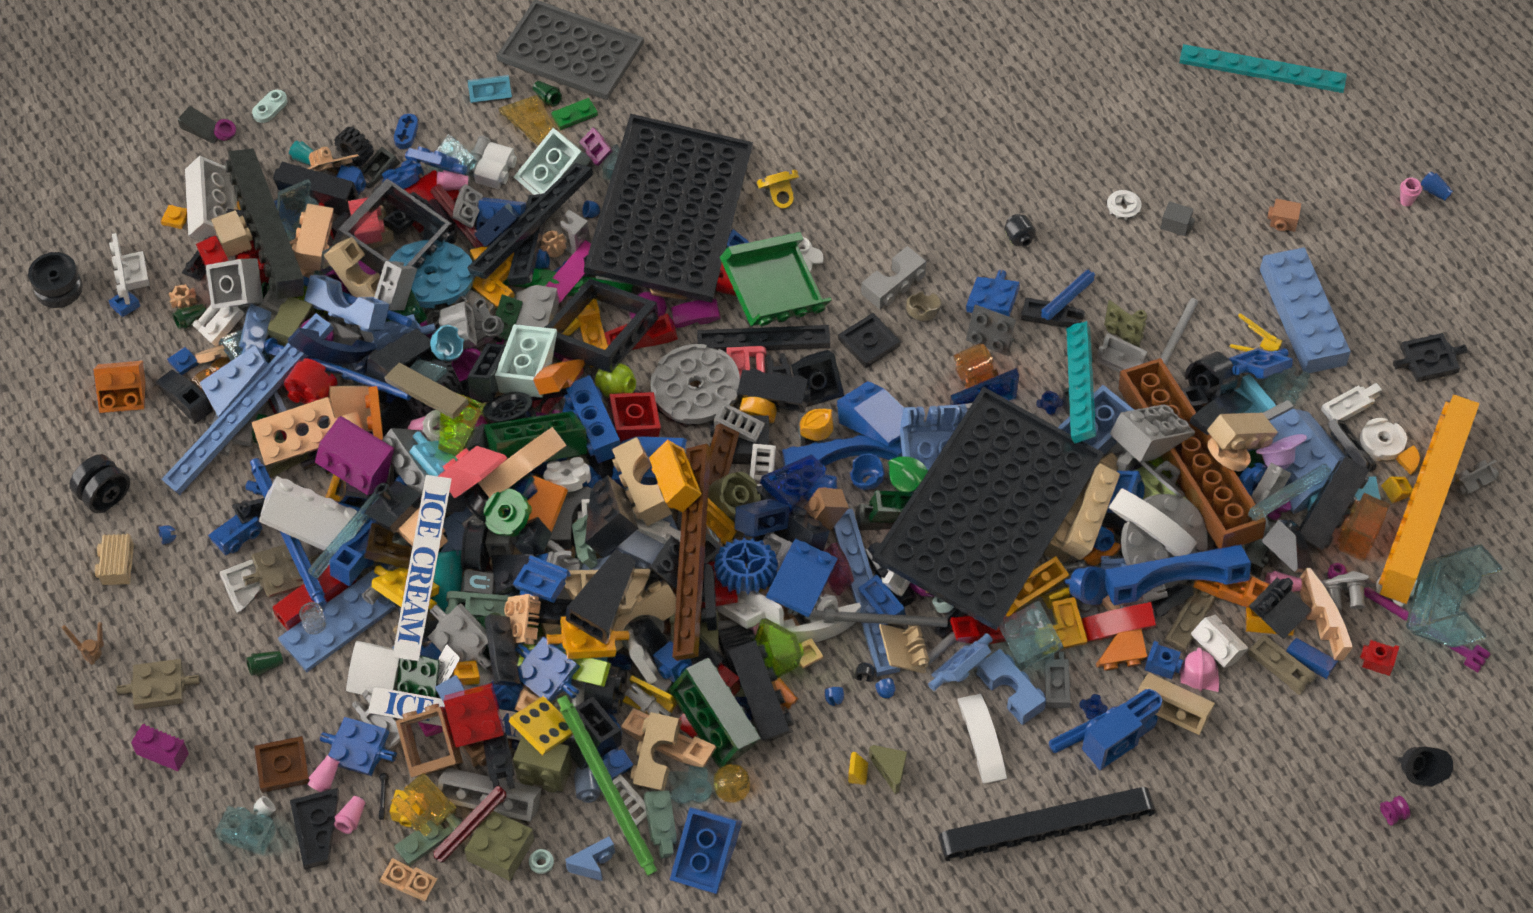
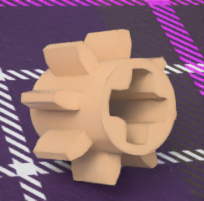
M548 231L542 236L540 248L543 251H547L549 257H558L567 248L565 244L567 241L563 233L559 235L557 231Z
M186 284L175 286L173 292L169 293L172 308L190 307L192 304L197 303L194 288L189 289Z

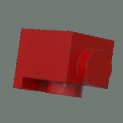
M1370 640L1369 645H1364L1360 655V659L1364 660L1362 667L1390 676L1400 646L1395 645L1392 647Z

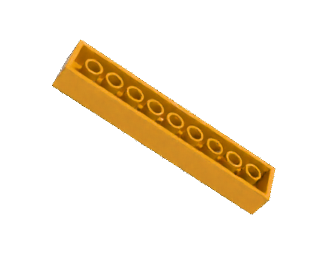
M1454 394L1450 403L1445 401L1441 412L1442 415L1439 417L1378 583L1382 585L1380 595L1407 604L1480 403Z

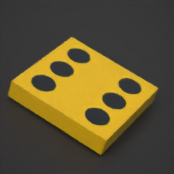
M544 696L511 716L509 723L541 755H544L573 735L563 715Z

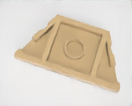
M650 569L634 570V576L619 614L632 613L650 577ZM569 570L571 576L566 578L564 588L572 600L598 570Z

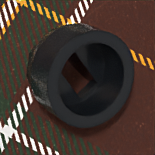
M867 662L860 663L855 670V679L862 681V675H868L866 682L873 681L874 667Z

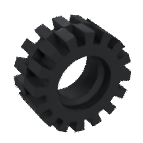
M346 127L334 139V144L337 146L336 149L341 152L342 157L359 155L352 159L353 163L358 167L362 166L374 153L373 146L369 144L370 141L365 139V135H361L358 129L355 130L354 127Z

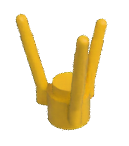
M1238 314L1239 318L1249 324V328L1263 337L1260 344L1263 350L1278 351L1283 343L1282 340L1271 335L1243 314ZM1230 344L1231 348L1245 352L1254 349L1245 346Z

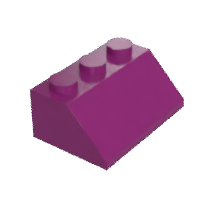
M340 416L319 443L315 463L366 495H370L375 492L374 490L379 484L386 483L394 448Z

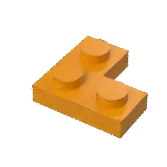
M507 259L487 279L476 276L472 286L473 290L496 308L502 294L511 298L515 296L514 292L503 284L509 276L512 264Z
M1075 598L1052 602L1051 607L1056 625L1035 629L1040 654L1086 644L1087 638Z

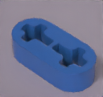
M404 114L398 121L394 133V143L399 149H407L414 142L418 130V119L414 114ZM409 121H412V123L409 124L408 128H406L405 124H407ZM404 135H406L407 139H405L404 142H401L400 140H402Z

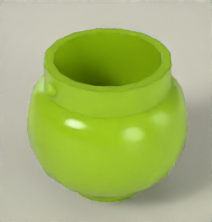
M620 363L612 373L599 369L595 378V386L609 399V394L633 393L636 388V379L633 371L628 366Z

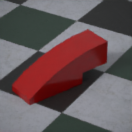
M668 313L659 316V319L632 350L678 340L674 322ZM627 324L604 333L608 346Z
M1151 602L1124 607L1081 619L1087 642L1113 638L1118 632L1156 628Z

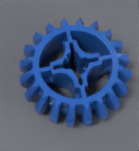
M743 537L741 541L734 538L733 543L726 542L725 547H720L719 553L716 554L714 564L716 578L718 581H721L722 587L728 586L729 592L736 590L738 595L742 591L749 595L750 591H755L758 594L759 588L766 590L768 584L773 583L778 568V560L775 551L771 550L770 544L764 545L763 540L756 542L754 537L751 540H746Z

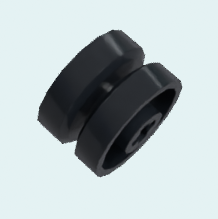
M61 252L43 254L35 259L29 267V280L37 300L44 306L50 308L68 306L76 301L82 293L83 283L76 264L67 254Z
M99 454L86 459L78 466L70 479L69 488L92 512L97 514L105 513L125 497L130 487V478L108 456Z

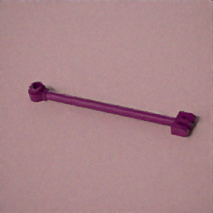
M1333 563L1328 568L1327 575L1329 579L1348 572L1343 564ZM1334 569H1339L1341 572L1338 573ZM1364 588V596L1467 658L1464 665L1478 673L1481 666L1485 664V659L1490 657V652L1481 646L1476 645L1473 650H1470L1371 588Z

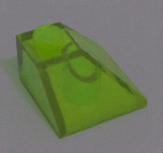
M767 618L761 619L755 640L760 642L761 645L764 644L769 654V658H766L769 667L774 668L777 678L798 667L801 657L804 655L803 646L801 643H798L796 635Z

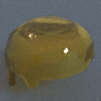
M727 764L721 766L714 774L715 794L724 802L736 803L743 800L749 793L750 777L742 766Z

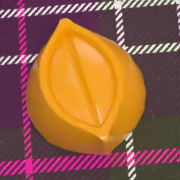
M760 397L743 398L739 409L748 415L769 416V423H774L777 412L774 403Z
M819 408L808 411L800 421L801 436L814 441H820L829 437L833 432L832 410Z

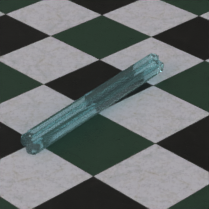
M1327 464L1318 466L1251 507L1250 512H1248L1249 517H1252L1254 521L1261 519L1330 476L1331 468Z
M375 492L309 568L308 573L312 577L319 578L330 565L329 560L342 544L351 540L368 520L364 513L379 498Z

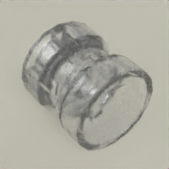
M314 602L307 603L301 607L299 616L304 630L309 634L321 633L326 627V619L322 607Z

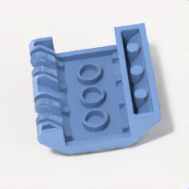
M966 405L930 406L926 422H924L925 411L923 407H905L899 429L902 456L912 457L921 461L929 471L966 414Z
M1292 409L1269 422L1278 432L1273 438L1272 443L1293 435L1303 434L1307 437L1303 443L1296 446L1295 461L1285 469L1292 474L1281 491L1284 492L1292 484L1293 487L1286 493V496L1292 506L1291 512L1296 514L1307 508L1309 498L1321 491L1339 458L1346 455L1309 412Z

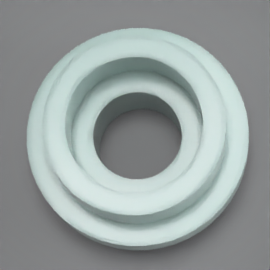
M538 849L529 857V866L535 873L544 874L553 867V856L547 850ZM539 859H545L546 863L544 865H538L537 861Z

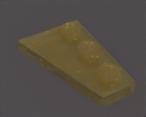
M538 95L498 108L503 116L508 118L515 127H518L537 146L554 128Z

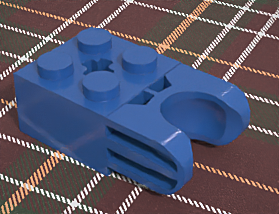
M1152 689L1143 690L1118 708L1116 706L1110 708L1100 720L1094 719L1086 726L1082 750L1099 770H1102L1136 747L1139 738L1156 726L1158 717L1155 714L1160 711L1162 705L1160 694Z

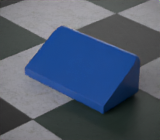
M1295 638L1286 650V652L1309 670L1325 679L1329 677L1338 663V660H1334V658L1298 638Z

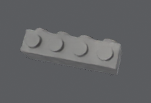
M448 767L439 777L436 801L475 809L493 790V784L489 776ZM498 779L500 787L506 791L507 797L494 811L504 816L531 822L539 809L541 788L514 782L515 788L509 789L506 780Z

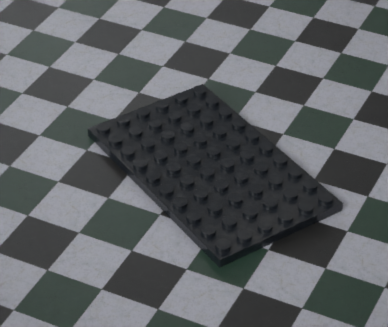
M630 113L583 273L712 303L722 263L720 256L727 247L753 142Z
M983 387L874 553L872 561L997 631L1090 479L1094 469L1098 466L1104 453L1083 441L1074 443L1071 435Z

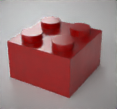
M654 392L609 394L606 411L620 439V443L634 437H659L661 427Z
M493 683L445 695L443 702L456 747L504 735L505 729Z

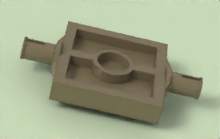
M286 544L252 554L251 558L255 565V573L243 576L245 586L259 582L268 598L294 591L304 584ZM319 554L308 557L311 566L321 564Z
M181 659L133 665L131 684L117 685V695L132 693L135 710L182 704L185 686L200 684L199 674L184 676Z

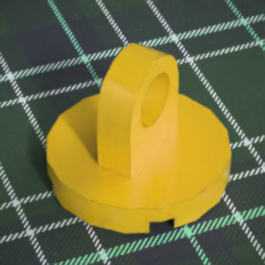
M794 169L792 174L785 171L767 176V178H764L765 182L759 179L757 180L758 189L769 187L774 204L779 208H787L794 200L790 181L800 177L798 170ZM780 192L788 193L789 201L787 203L781 204L777 201V195Z

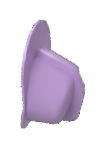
M1303 434L1285 437L1267 447L1256 450V453L1262 454L1267 467L1272 462L1285 470L1295 461L1296 446L1303 443L1307 437Z

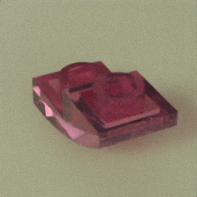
M836 542L832 543L825 552L838 558L828 582L839 596L854 582V577L844 552Z

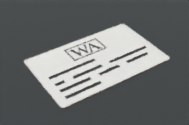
M448 645L445 646L438 659L440 664L437 685L450 678L460 660V657Z

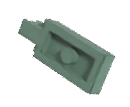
M587 514L572 524L578 560L591 570L598 563L596 551L585 543Z
M670 791L645 792L644 802L650 840L654 846L659 845L661 859L670 858L674 853L673 844H676L677 837Z

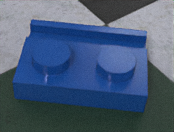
M530 555L528 564L523 566L513 585L516 589L554 603L566 584V578L570 577L571 573L568 569Z

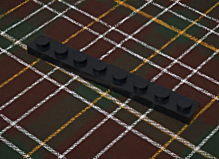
M575 163L467 267L469 273L487 279L594 175L592 168Z

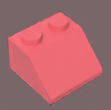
M479 446L474 447L470 451L465 448L455 456L458 459L457 461L453 458L442 466L444 471L438 477L452 478L449 492L456 498L484 479L508 458L504 454Z

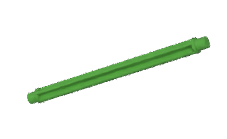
M567 695L559 698L557 702L561 707L560 711L641 868H644L647 876L657 871L653 863L654 859L614 785L591 737L586 731L574 704L570 703Z

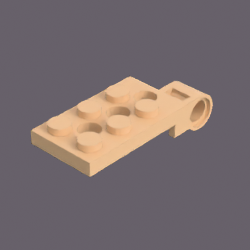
M329 397L252 422L265 466L318 450L319 443L337 420ZM358 412L342 416L363 429ZM325 416L329 417L331 420L330 426L326 429L320 428L319 420ZM300 424H307L309 427V431L305 436L297 434V427ZM279 431H285L287 434V439L283 443H277L275 440V435Z

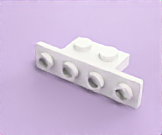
M114 233L112 234L113 242L109 244L112 255H115L112 257L114 269H118L114 271L117 284L120 283V285L116 286L119 298L124 297L125 304L128 305L130 304L128 290L150 286L143 251L122 255L117 234Z
M742 591L739 595L737 593L738 603L717 606L720 613L746 629L754 627L764 620L779 628L784 626L782 606L759 592L757 594L755 591H750L749 595H747L745 591Z

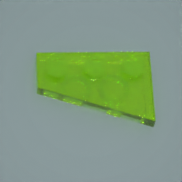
M463 395L461 396L468 400V405L455 419L440 412L438 449L454 456L464 449L485 404Z

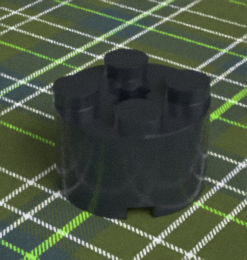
M1216 351L1191 363L1186 369L1185 380L1188 379L1189 387L1200 385L1208 401L1212 402L1226 393L1233 392L1237 386V377L1240 374H1233L1232 367L1235 365L1222 353Z
M610 665L605 687L589 683L585 684L584 701L593 696L607 714H618L625 698V692H621L622 684L626 683L627 670Z

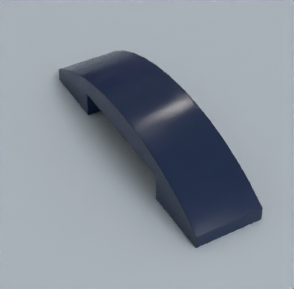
M300 327L287 339L288 343L300 352L321 361L337 364L359 362L377 347L376 343L356 340L352 345L320 339L319 331Z

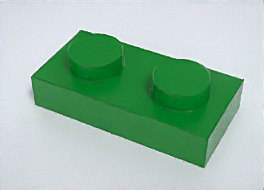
M586 98L551 112V116L558 128L563 130L598 116V112L591 100Z

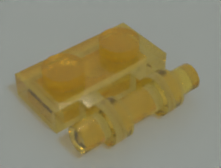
M424 773L405 787L404 792L409 796L407 799L403 800L398 794L391 800L397 807L396 811L400 815H405L412 823L411 826L415 831L419 830L424 836H427L432 831L426 824L430 819L438 826L453 814L457 808ZM417 804L424 813L419 816L411 807Z

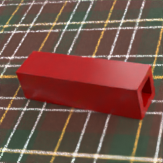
M330 565L316 574L327 603L350 587L330 576ZM303 584L272 608L279 622L287 630H290L321 607H317L315 602L311 600L305 584Z

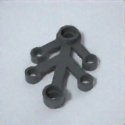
M460 296L455 301V304L465 301L470 306V301L466 297ZM477 299L474 303V308L481 313L484 321H479L474 316L475 330H480L476 333L478 344L487 336L493 338L501 334L504 322L498 316H492L489 311V303L485 299ZM438 310L430 311L426 316L427 324L434 323L436 329H439L441 327L439 324L441 312Z

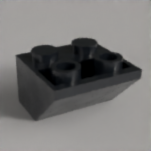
M593 696L575 707L601 758L611 750L622 745L621 729ZM574 735L560 743L569 746L571 758L581 770L589 766Z

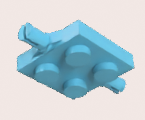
M420 431L413 435L412 438L415 439L418 445H414L409 452L428 475L438 476L444 471L442 466L453 458L455 461L458 460L455 457L457 454L444 439L432 442L427 441Z

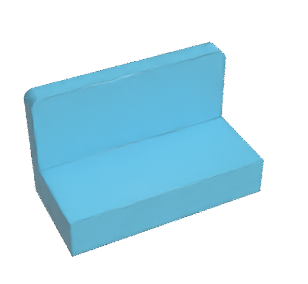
M509 75L468 80L470 102L512 97Z
M1250 374L1242 377L1240 388L1234 390L1253 402L1252 406L1244 413H1263L1276 406Z

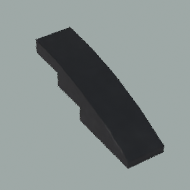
M1237 391L1229 392L1200 409L1191 416L1189 423L1206 435H1209L1208 428L1220 414L1244 413L1252 406L1253 402Z

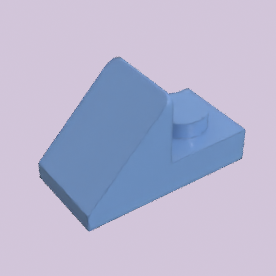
M607 837L566 858L567 870L570 873L603 881L602 873L596 863L602 864L612 858L613 854H615L614 843L610 837Z

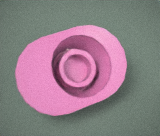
M1197 648L1196 651L1187 655L1180 670L1181 683L1199 689V691L1208 689L1218 692L1219 675L1216 661L1210 653Z

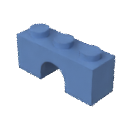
M1001 649L987 657L986 661L977 667V675L991 691L1000 685L1011 686L1016 691L1014 695L1008 698L1007 709L1021 725L1045 709L1046 697L1044 693L1030 683L1028 675L1024 671H1020L1015 666L1012 657L1008 654L1005 655Z

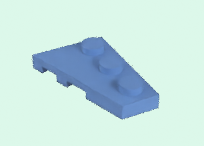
M256 345L200 382L218 417L223 414L268 365Z

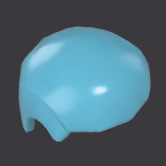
M444 325L432 335L430 341L431 350L438 359L451 362L458 359L462 354L464 339L459 337L458 328Z

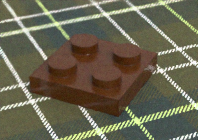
M303 736L254 746L261 793L309 783Z

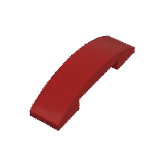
M1038 609L1017 611L1014 616L1005 617L997 631L971 616L950 619L956 640L969 644L977 642L986 633L993 640L989 644H996L1035 635V629L1044 628Z

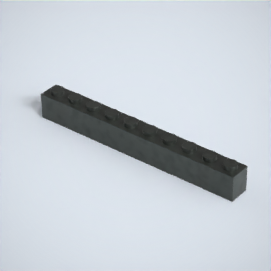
M254 148L228 151V160H225L226 172L230 173L231 185H235V196L239 198L240 209L244 211L245 222L249 224L250 233L254 237L255 250H259V260L261 264H264L265 277H269L270 290L275 292L277 299L304 296L303 275Z

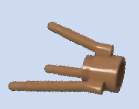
M98 623L97 640L88 639L83 643H80L75 635L63 625V631L77 646V649L81 651L83 658L89 661L91 665L95 664V661L100 658L102 654L101 648L104 646L102 623Z

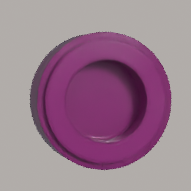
M228 119L219 120L214 128L215 136L222 141L232 139L236 133L235 124Z

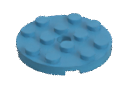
M429 240L417 241L402 246L391 256L389 261L403 262V266H406ZM439 242L435 253L431 257L427 255L423 266L419 270L417 269L411 289L421 307L435 308L436 304L446 302L447 305L453 304L460 296H465L472 288L474 275L470 274L467 268L472 263V260L460 247L448 242L443 244ZM433 270L435 271V273H432L430 275L425 274L428 272H433Z

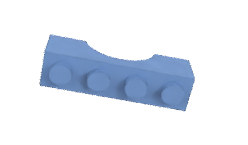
M310 275L304 301L313 304V308L326 310L328 315L333 317H342L345 323L359 325L360 329L366 332H373V330L384 328L389 308L388 303L375 297H358L350 305L343 296L341 282L326 275Z

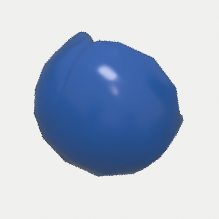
M871 453L862 454L853 460V469L850 472V477L857 488L873 490L883 482L885 470L878 456ZM871 476L865 483L863 482L865 477Z

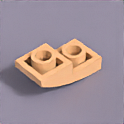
M392 858L379 882L426 901L437 878L417 867L412 869Z

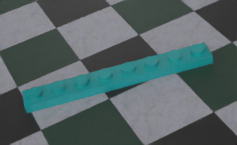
M1183 44L1179 61L1180 64L1339 93L1344 92L1347 77L1345 73Z
M1087 321L1076 323L1066 328L1071 438L1074 443L1096 436L1091 331Z

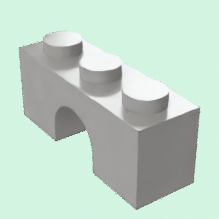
M908 246L892 258V270L897 275L887 277L875 271L861 283V295L879 309L884 305H891L900 292L904 294L915 280L920 281L925 276L926 260Z

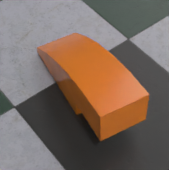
M584 360L565 361L544 367L533 379L539 395L559 392L562 388L571 387L585 365Z

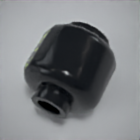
M1012 215L1007 219L1004 227L1009 241L1014 246L1029 245L1036 234L1031 220L1026 215Z

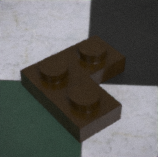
M371 523L364 558L409 569L412 547L393 543L394 533L376 523Z

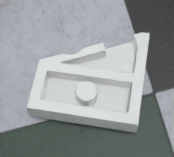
M253 560L220 571L221 579L237 614L263 589L259 582L245 586V582H243V576L255 573Z

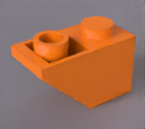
M1142 629L1118 632L1096 662L1097 668L1103 666L1104 671L1117 669L1119 663H1127V667L1141 665V661L1147 658Z

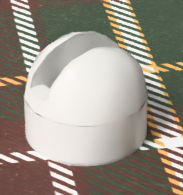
M262 796L254 804L253 810L254 812L258 811V817L266 818L276 808L269 798Z

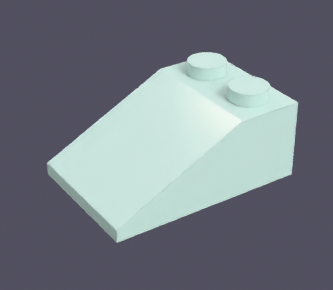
M552 128L515 174L514 178L533 195L542 194L575 163L586 166L591 158L563 134Z
M513 325L495 373L499 393L522 392L531 397L543 398L544 394L539 395L533 379L544 367L552 364L557 329Z

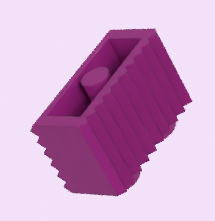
M145 724L141 725L131 742L136 755L176 771L180 770L189 755L183 739L175 738L171 734L167 735L166 732L163 733Z

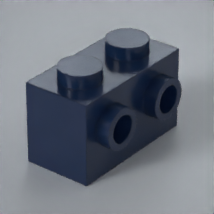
M772 499L736 507L735 530L743 532L745 536L756 537L787 529L789 506Z

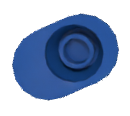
M1093 566L1078 568L1072 573L1070 579L1065 580V583L1069 584L1071 596L1081 600L1084 604L1099 605L1108 596L1105 589V569Z

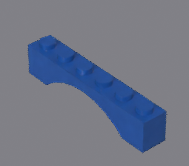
M858 435L854 438L835 439L831 442L812 443L801 447H789L782 450L786 478L796 481L808 480L830 463L862 454L871 453L887 460L902 457L901 439L887 446L870 437Z
M399 475V476L396 478L395 481H398V482H400V483L406 485V483L403 481V479H402L401 476ZM370 521L354 538L343 543L329 560L330 576L351 586L371 561V559L364 558L370 526L371 523H375L373 521Z
M1236 545L1105 570V589L1113 605L1135 602L1151 589L1173 581L1197 579L1216 581L1223 584L1249 581L1251 562L1242 546Z

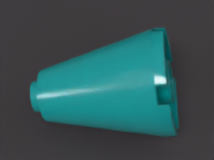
M456 550L438 552L433 582L440 587L439 593L433 596L432 599L437 602V605L444 613L446 607H448V602L446 601L447 592H461L463 578L461 550H459V555H457Z

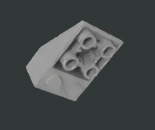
M1165 404L1121 412L1110 432V435L1139 462L1154 460L1195 434V431L1189 427V424L1185 420L1180 419L1173 412V409Z

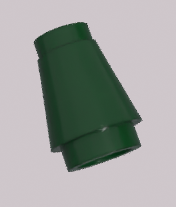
M536 81L532 86V90L547 106H556L560 103L562 94L559 88L541 81Z
M203 304L177 309L172 314L177 328L187 329L192 326V323L204 314L206 308Z
M280 651L252 653L250 657H246V663L251 676L256 674L260 676L282 665L283 658Z

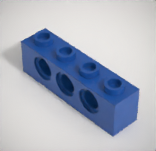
M589 375L574 381L571 387L566 388L567 394L564 395L568 408L573 406V413L586 428L589 455H595L598 463L615 457L612 449L621 445L620 439L591 376Z

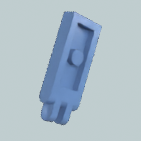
M253 304L249 306L239 347L243 348L242 353L254 345L262 353L272 312Z

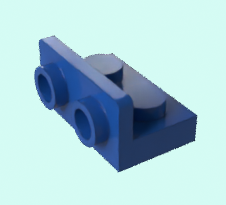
M235 515L208 536L226 556L230 552H237L248 539L252 540L258 537L263 528L258 517H254L249 522L242 524L238 516Z

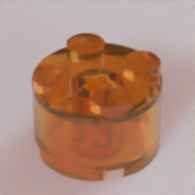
M976 344L953 355L957 365L955 367L956 373L960 380L965 378L967 382L965 383V388L970 396L980 392L983 387L989 388L1000 383L999 373L997 369L994 370L992 365L994 362L993 358L984 344Z

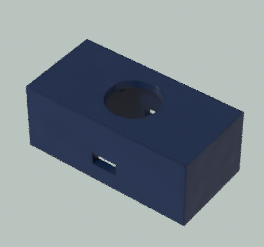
M508 203L474 235L487 247L514 223L520 215Z

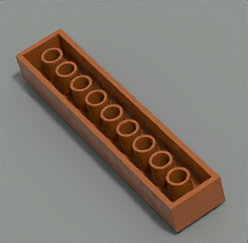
M1159 358L1121 370L1118 389L1131 408L1137 410L1165 404L1171 407L1173 412L1180 419L1185 420L1189 427L1195 431L1193 436L1167 451L1161 457L1164 462L1168 461L1180 469L1177 483L1187 499L1200 512L1205 527L1217 547L1220 549L1244 545L1262 539L1266 525L1265 518L1234 470L1223 466L1210 453L1208 441L1212 436L1210 434L1206 435L1189 423L1191 416L1196 412L1162 359Z

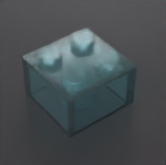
M1039 601L1003 619L999 626L1022 670L1064 648Z

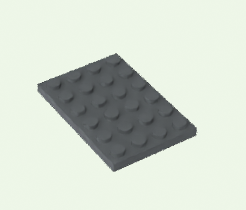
M534 0L497 54V61L608 100L644 44V37L542 1Z

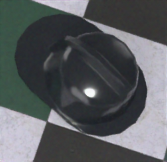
M1426 746L1411 747L1403 754V757H1398L1406 778L1409 782L1416 785L1433 787L1450 778L1453 772L1451 755L1439 748Z

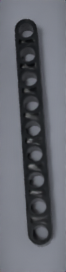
M1139 787L946 830L939 834L938 838L945 861H950L951 858L959 857V859L971 857L974 856V853L982 851L983 854L997 851L1000 847L1007 846V848L1020 846L1022 845L1021 843L1027 841L1033 843L1046 840L1045 837L1054 836L1056 838L1069 835V832L1076 830L1083 832L1093 829L1092 827L1101 825L1105 827L1114 825L1117 821L1125 820V822L1140 819L1139 816L1149 815L1150 817L1156 813V809L1149 789L1147 787Z

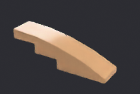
M1306 568L1299 577L1302 580L1301 599L1312 609L1306 618L1307 620L1316 621L1320 640H1329L1334 660L1343 661L1353 648L1346 626L1324 585L1311 568Z

